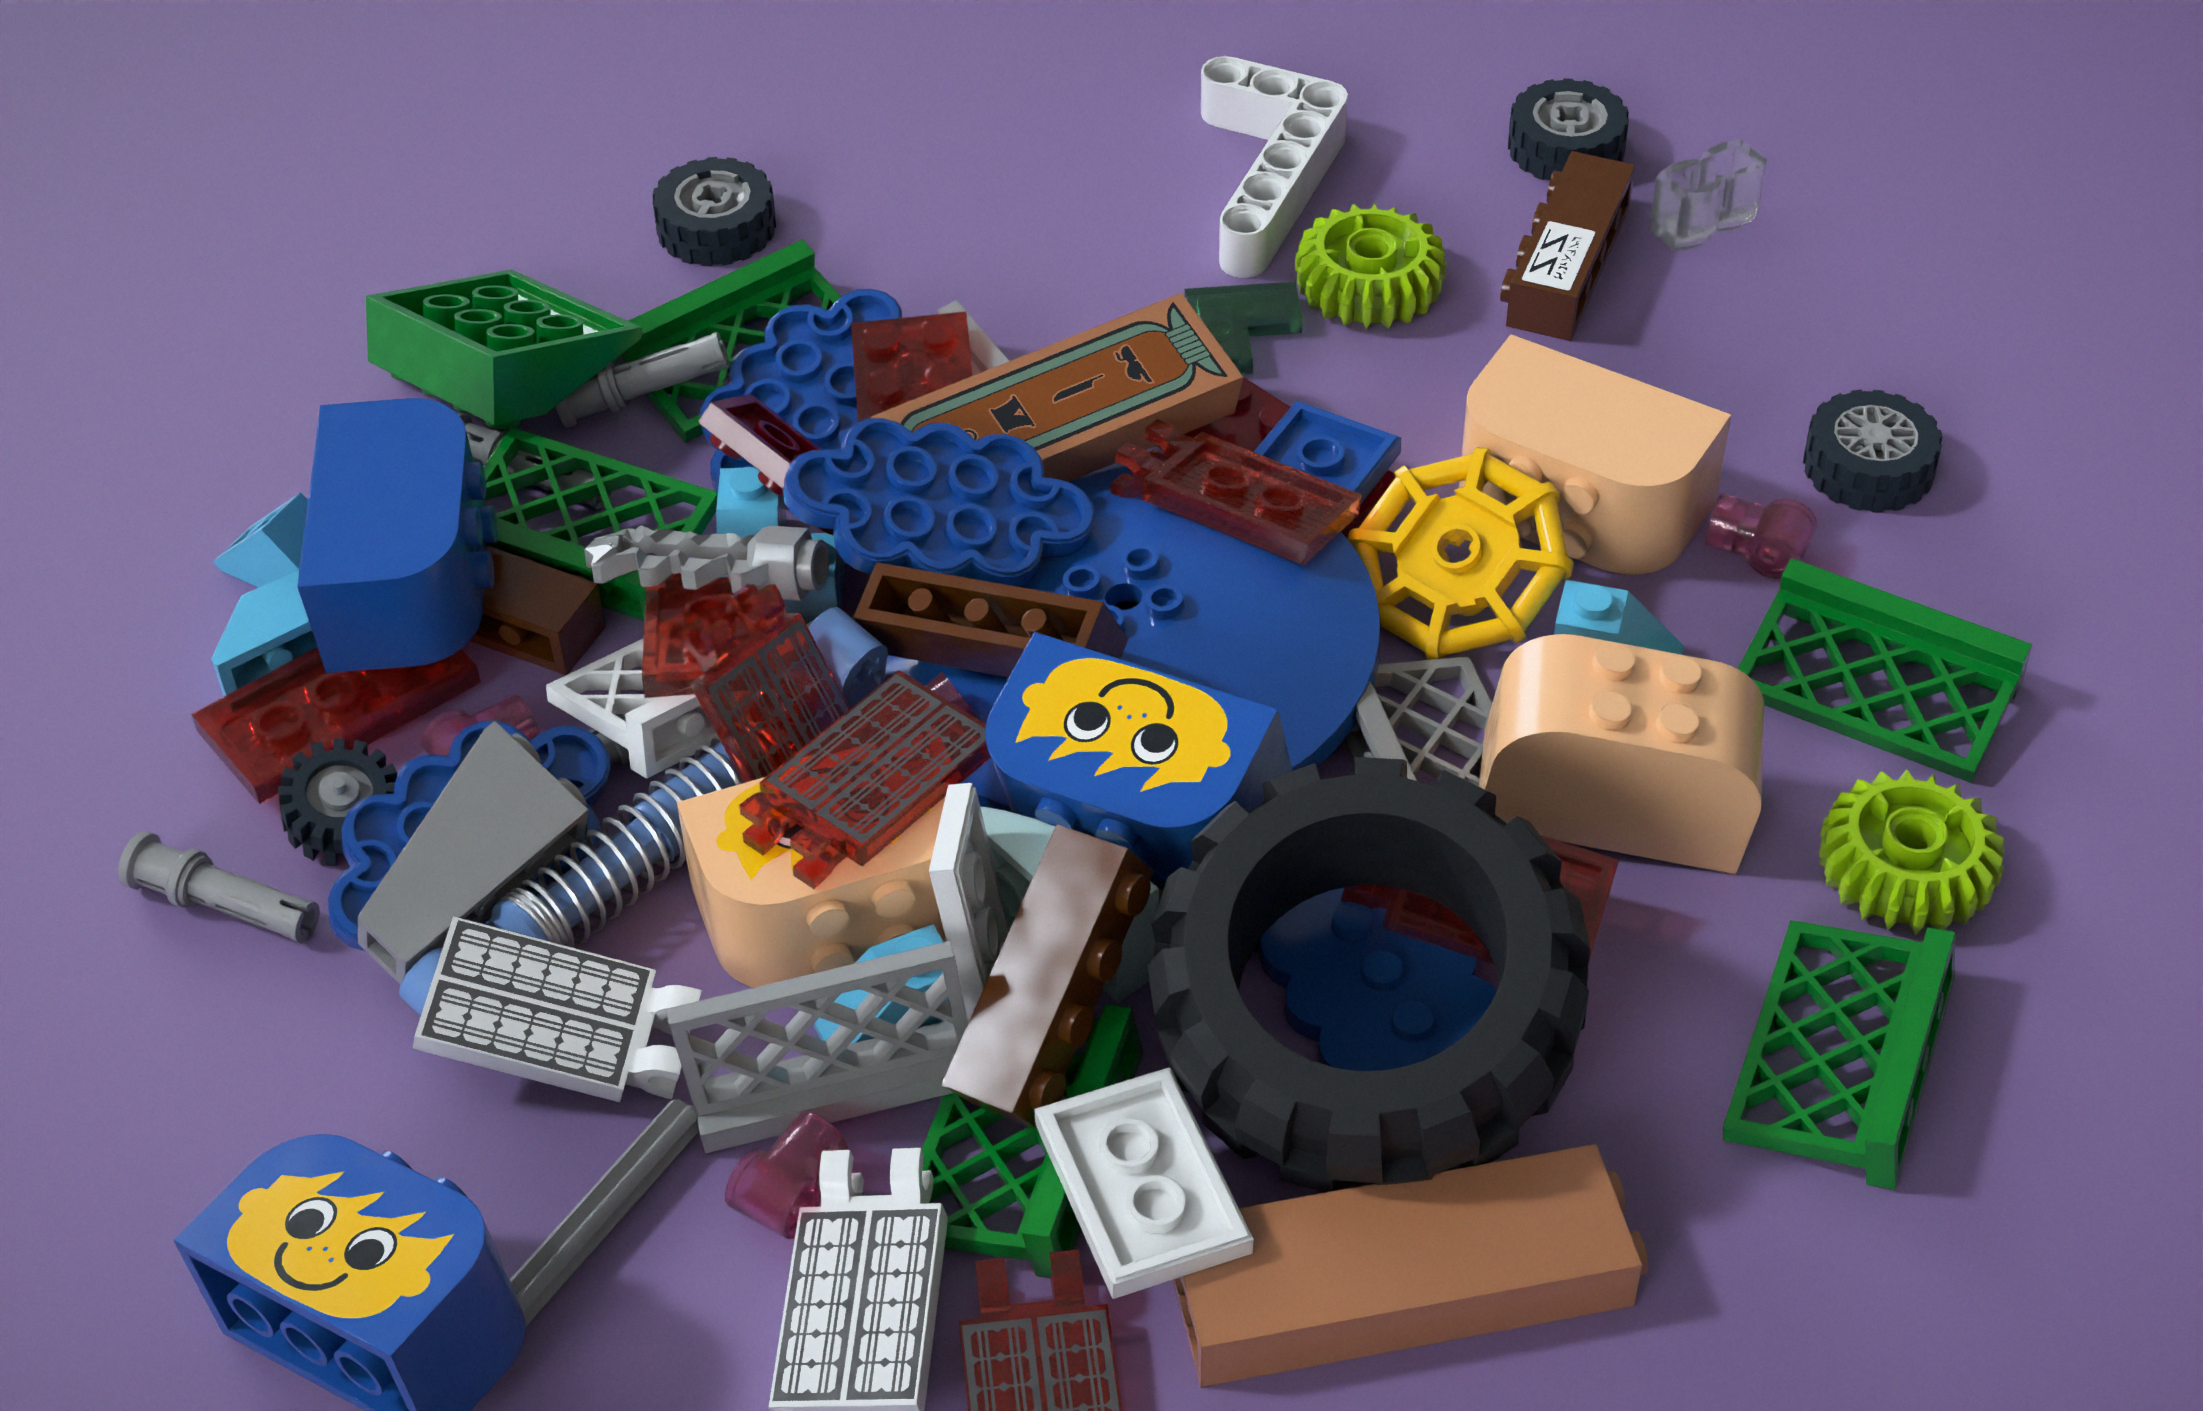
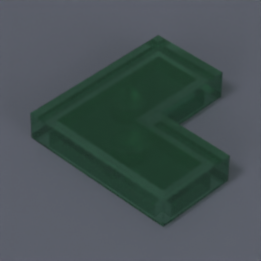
M1296 281L1184 289V297L1242 375L1253 374V355L1249 336L1302 333L1303 317Z

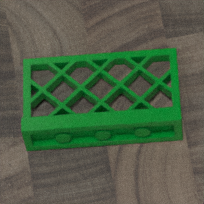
M802 239L628 320L642 327V339L617 357L612 363L615 366L626 362L629 363L718 332L722 341L729 342L726 352L731 365L738 343L751 346L765 343V332L743 328L744 324L759 317L772 318L780 310L790 307V302L811 292H814L822 301L821 308L829 310L841 296L815 268V253ZM730 367L719 370L720 374L716 386L685 381L645 395L681 439L687 443L703 435L701 424L698 423L700 414L688 420L678 407L680 398L687 397L705 401L706 397L713 391L727 384Z
M510 427L484 465L486 478V497L484 501L509 493L513 508L496 513L497 542L488 543L487 546L519 557H528L536 563L571 575H580L591 582H594L592 568L586 566L584 548L586 547L580 545L579 537L611 526L614 533L621 531L620 523L652 512L658 528L653 529V531L670 529L685 533L690 531L702 535L716 513L718 492L514 427ZM519 450L540 456L543 464L510 475L507 467ZM577 469L593 474V481L560 491L555 478ZM548 479L550 480L554 494L522 505L519 504L515 490ZM630 485L644 489L647 497L612 508L607 494ZM601 496L606 511L574 522L571 521L566 507ZM681 502L696 506L690 517L665 525L660 513L661 509ZM557 510L561 511L565 525L544 532L530 529L526 524L527 520ZM637 570L603 584L597 583L602 607L657 625L668 608L664 593L677 574L659 586L653 587L641 586Z
M1790 558L1781 575L1780 589L1737 669L1751 678L1757 667L1782 660L1791 681L1771 686L1752 679L1762 693L1764 706L1972 783L2012 698L2015 699L2023 683L2032 644ZM1785 615L1812 625L1816 634L1786 642L1779 624ZM1772 640L1774 646L1767 648ZM1847 640H1854L1870 646L1875 656L1846 664L1836 644ZM1824 648L1833 668L1804 677L1794 656ZM1911 661L1931 668L1936 678L1906 686L1896 665ZM1883 670L1893 691L1864 699L1854 678ZM1841 682L1852 703L1830 708L1819 704L1812 690ZM1972 683L1994 691L1997 695L1993 702L1968 709L1957 687ZM1944 692L1955 713L1925 721L1914 700ZM1901 704L1912 726L1892 731L1878 726L1872 713ZM1984 721L1981 729L1979 730L1976 723ZM1963 727L1972 744L1967 758L1940 749L1934 735Z
M1790 920L1722 1127L1723 1141L1866 1169V1185L1895 1190L1955 979V932L1927 927L1923 942ZM1801 946L1829 950L1837 960L1809 972L1798 959ZM1879 960L1906 964L1904 973L1880 984L1876 982L1864 967ZM1850 974L1864 991L1835 1003L1822 986ZM1808 993L1820 1007L1821 1011L1793 1023L1781 1007L1783 1004ZM1897 996L1896 1002L1894 1003L1892 998ZM1877 1005L1890 1022L1888 1025L1863 1036L1848 1018ZM1834 1025L1849 1043L1820 1056L1806 1038ZM1792 1045L1805 1063L1776 1076L1764 1061L1765 1056ZM1881 1049L1880 1056L1876 1052V1050ZM1862 1058L1873 1071L1874 1077L1846 1089L1833 1073V1070ZM1758 1078H1760L1762 1083L1756 1085ZM1819 1078L1832 1094V1097L1802 1109L1789 1090ZM1774 1097L1789 1115L1771 1125L1745 1120L1748 1109ZM1866 1101L1865 1107L1863 1109L1859 1104ZM1845 1111L1858 1126L1855 1141L1824 1136L1816 1124Z
M1105 1004L1100 1019L1094 1018L1093 1027L1086 1040L1087 1045L1084 1052L1072 1059L1065 1075L1063 1095L1066 1099L1135 1077L1143 1054V1048L1132 1007ZM955 1093L943 1095L922 1147L924 1154L922 1171H931L933 1177H935L930 1202L950 1192L961 1209L948 1216L944 1249L1031 1261L1035 1276L1063 1280L1081 1227L1038 1130L1025 1125L1027 1128L992 1146L982 1129L1005 1116L985 1108H980L970 1114L964 1105V1098ZM972 1135L983 1152L948 1170L941 1160L945 1149ZM1038 1144L1046 1155L1043 1164L1015 1179L1004 1162ZM994 1168L1005 1186L970 1204L960 1186ZM1017 1201L1024 1212L1017 1234L987 1230L982 1220Z

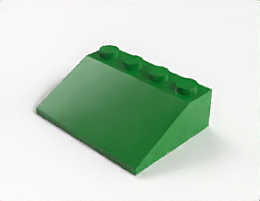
M512 269L365 296L368 362L390 372L392 378L407 381L421 388L422 393L437 396L453 404L455 410L469 412L485 420L487 426L497 429L515 428L521 425L522 419L545 415L642 339V327Z

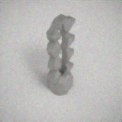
M640 525L636 529L626 528L616 533L594 538L584 548L586 566L592 568L594 583L601 584L637 570L642 587L659 586L675 574L681 573L683 588L696 590L728 574L733 593H743L755 587L764 599L801 601L809 590L820 591L823 589L829 572V552L826 543L823 540H812L809 529L801 527L768 526L762 528L756 535H747L741 538L735 533L698 535L690 531L685 533L670 529L653 531Z

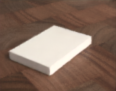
M972 783L948 785L929 874L946 940H951L969 1023L1010 928L976 787H973Z
M1170 1067L1034 1109L1036 1128L1112 1299L1253 1254L1254 1239Z

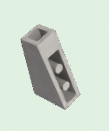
M496 721L484 729L358 915V944L400 985L405 975L418 960L433 949L444 946L453 916L483 924L491 917L493 905L500 901L501 897L506 896V893L511 892V889L522 888L523 880L534 881L538 877L539 868L551 867L554 864L555 855H565L570 850L571 843L580 842L585 838L589 809L579 789L566 778L561 777L557 780L540 764L541 761L537 751L527 739L516 733L511 736Z

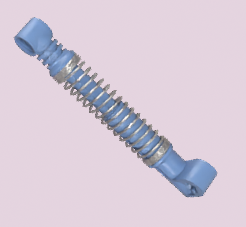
M838 607L829 608L812 621L806 630L848 710L851 712L884 685L888 656L887 647ZM802 635L799 641L806 654H808L809 646ZM798 644L797 648L803 658L804 654ZM796 652L795 662H798L800 658ZM808 656L818 677L821 678L822 670L815 657ZM805 658L804 661L811 675L813 676L815 682L818 681L807 659ZM802 661L798 664L797 669L794 670V682L800 693L804 691L805 685L811 686L813 684ZM821 680L833 703L835 695L826 680ZM817 683L819 690L821 691L827 705L829 706L830 703L825 693L823 692L820 684ZM792 684L791 688L794 691L795 695L798 696V693ZM815 686L811 688L810 694L804 693L802 695L813 718L817 715L818 709L824 710L826 708ZM789 688L785 689L784 692L787 698L794 699ZM780 695L776 696L802 748L805 749L807 745ZM800 697L797 698L798 701H799V703L801 704V706H802V708H803V710H804V712H805L807 718H808L809 721H810L811 718H810V716H809V714H808V712H807V710H806L804 704L802 703ZM770 701L766 705L771 714H773L775 707ZM794 701L792 707L800 722L807 723L799 706ZM834 704L840 718L845 717L841 706ZM758 705L751 706L743 711L752 730L756 727L757 721H765ZM761 706L767 718L770 717L765 706ZM830 707V710H831V712H832V714H833V716H834L836 722H838L839 720H838V718H837V716H836V714H835L833 708ZM828 710L824 712L823 718L817 717L815 719L822 734L835 725ZM740 713L739 717L749 733L750 730ZM773 716L786 739L788 732L779 716ZM737 717L731 719L739 735H746ZM769 719L780 742H782L783 740L779 732L777 731L772 719ZM812 721V722H811V725H812V727H813L815 733L817 734V736L820 737V734L818 733V731H817V729H816V727H815V725H814V723H813V721ZM767 722L763 724L762 730L756 729L754 731L765 754L769 752L770 746L778 745ZM726 724L725 735L720 733L711 735L710 747L706 745L696 746L695 759L691 757L681 758L680 771L667 769L664 775L665 783L660 781L650 782L649 795L645 793L635 794L633 799L634 807L628 805L619 806L618 820L611 817L603 818V833L597 830H588L586 835L587 846L580 842L571 843L570 847L571 858L561 854L555 855L554 867L556 872L547 867L539 868L538 880L540 885L532 880H523L522 888L511 889V892L501 897L500 901L493 905L491 918L485 922V925L574 948V944L587 942L590 931L603 930L606 918L613 919L619 917L622 906L635 904L638 893L650 892L654 881L666 879L670 868L682 867L686 854L677 802L757 780L728 725ZM807 725L806 733L812 743L816 738L809 725ZM751 733L750 737L762 757L763 754ZM746 737L744 742L752 759L758 760L759 758L748 737ZM787 740L786 742L793 755L799 754L793 741ZM783 743L782 745H783V747H784V749H785V751H786L788 757H789L790 760H791L792 757H791V755H790V753H789V751H788L786 745ZM780 746L776 748L775 754L770 753L767 755L775 772L788 762ZM763 758V761L767 769L769 770L770 774L773 775V772L769 767L766 759ZM759 761L757 768L763 778L767 777L768 774L761 761ZM623 811L629 812L630 823L628 825L625 822ZM607 823L617 826L620 831L611 837ZM593 835L605 842L597 849H595L591 839ZM576 848H580L588 854L581 862L577 857ZM680 856L677 862L669 863ZM562 860L568 863L572 869L564 874L559 861ZM653 863L665 867L662 874L654 876ZM543 873L549 874L556 881L547 886ZM638 875L649 879L646 887L638 888L636 880ZM527 886L533 887L540 894L535 896L527 890ZM623 887L633 892L631 898L625 901L622 900L620 889ZM606 900L617 904L614 912L606 913L604 905ZM592 912L597 916H601L599 924L589 925L587 915ZM577 925L585 929L583 937L573 938L571 928ZM443 946L433 949L418 960L405 975L400 985L399 995L401 999L420 1017Z

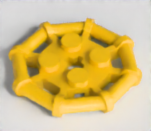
M1481 447L1475 448L1473 454L1412 469H1407L1403 465L1394 471L1396 478L1359 528L1349 531L1347 539L1355 548L1369 572L1377 596L1380 626L1425 652L1427 660L1444 659L1446 655L1511 640L1518 644L1526 639V629L1560 582L1571 577L1574 567L1573 560L1567 555L1557 505L1560 493L1551 482L1541 483L1493 457L1489 448ZM1465 481L1463 488L1454 489L1456 494L1454 496L1440 499L1438 494L1427 496L1424 490ZM1489 482L1517 497V499L1506 506L1483 493V487ZM1411 499L1415 503L1414 508L1396 532H1388L1387 530ZM1531 516L1535 518L1541 551L1523 549L1520 541L1518 525ZM1465 540L1471 542L1469 546L1471 554L1468 558L1457 563L1449 562L1450 558L1445 551L1449 544L1459 547ZM1382 552L1394 553L1397 558L1398 577L1383 586L1378 554ZM1521 570L1537 572L1509 610L1501 597ZM1409 596L1433 609L1430 625L1424 624L1395 606ZM1485 607H1490L1497 617L1448 629L1451 616L1455 614L1474 616L1484 610Z

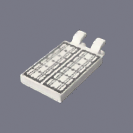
M453 916L416 1029L412 1049L620 1102L625 1084L672 1100L682 1067L675 1047L665 1045L646 1047L652 1027L672 1035L666 1009L699 1001L702 990L681 985L652 988L656 973L655 969Z
M921 1148L892 1149L890 1165L892 1195L862 1196L864 1179L861 1173H852L854 1157L850 1150L822 1151L819 1171L821 1207L799 1208L770 1394V1411L925 1410L948 1217L942 1203H929L934 1177L931 1171H922L924 1154Z

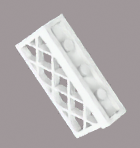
M744 592L737 593L547 684V700L628 749L630 769L648 779L679 763L681 758L694 755L696 746L706 745L710 747L712 734L720 733L725 735L727 723L711 696L708 687L751 655L754 656L775 697L779 695L757 651L765 646L763 642L772 641L797 621ZM743 616L754 623L728 622ZM812 622L804 625L805 628L807 629ZM796 631L795 633L800 640L803 634ZM792 634L791 637L796 646H798V643L794 635ZM788 637L785 639L784 645L778 644L776 646L787 669L791 667L792 661L796 659V650ZM719 642H753L752 646H718ZM684 643H708V646L680 645ZM774 648L771 649L782 671L784 672L785 669L781 661L779 660ZM768 652L766 659L773 672L780 675L781 673L770 652ZM637 666H659V670L631 669ZM671 666H704V669H701V670H670V667H671ZM747 667L758 690H760L762 683L754 668ZM744 669L743 673L755 694L756 690ZM790 669L789 673L794 680L795 669ZM741 673L736 676L735 681L729 680L727 682L739 705L743 703L744 697L749 698L752 696ZM785 673L784 675L786 676V678H787V680H788V682H789V684H790V686H791V685H792V682H791L789 676L787 675V673ZM781 676L779 683L783 690H785L788 686L783 676ZM724 684L723 688L726 691L734 708H736L737 706L734 700L732 699L727 687ZM719 688L718 696L726 710L732 711L724 693ZM609 690L607 695H580L585 691ZM621 690H655L654 694H620ZM665 690H672V691H670V692L664 694ZM760 692L765 703H769L771 700L768 694ZM757 694L756 697L760 705L764 706L759 695ZM754 697L750 699L749 705H742L740 707L742 711L757 705ZM734 712L732 713L731 719L736 717ZM616 714H625L626 721L616 716Z

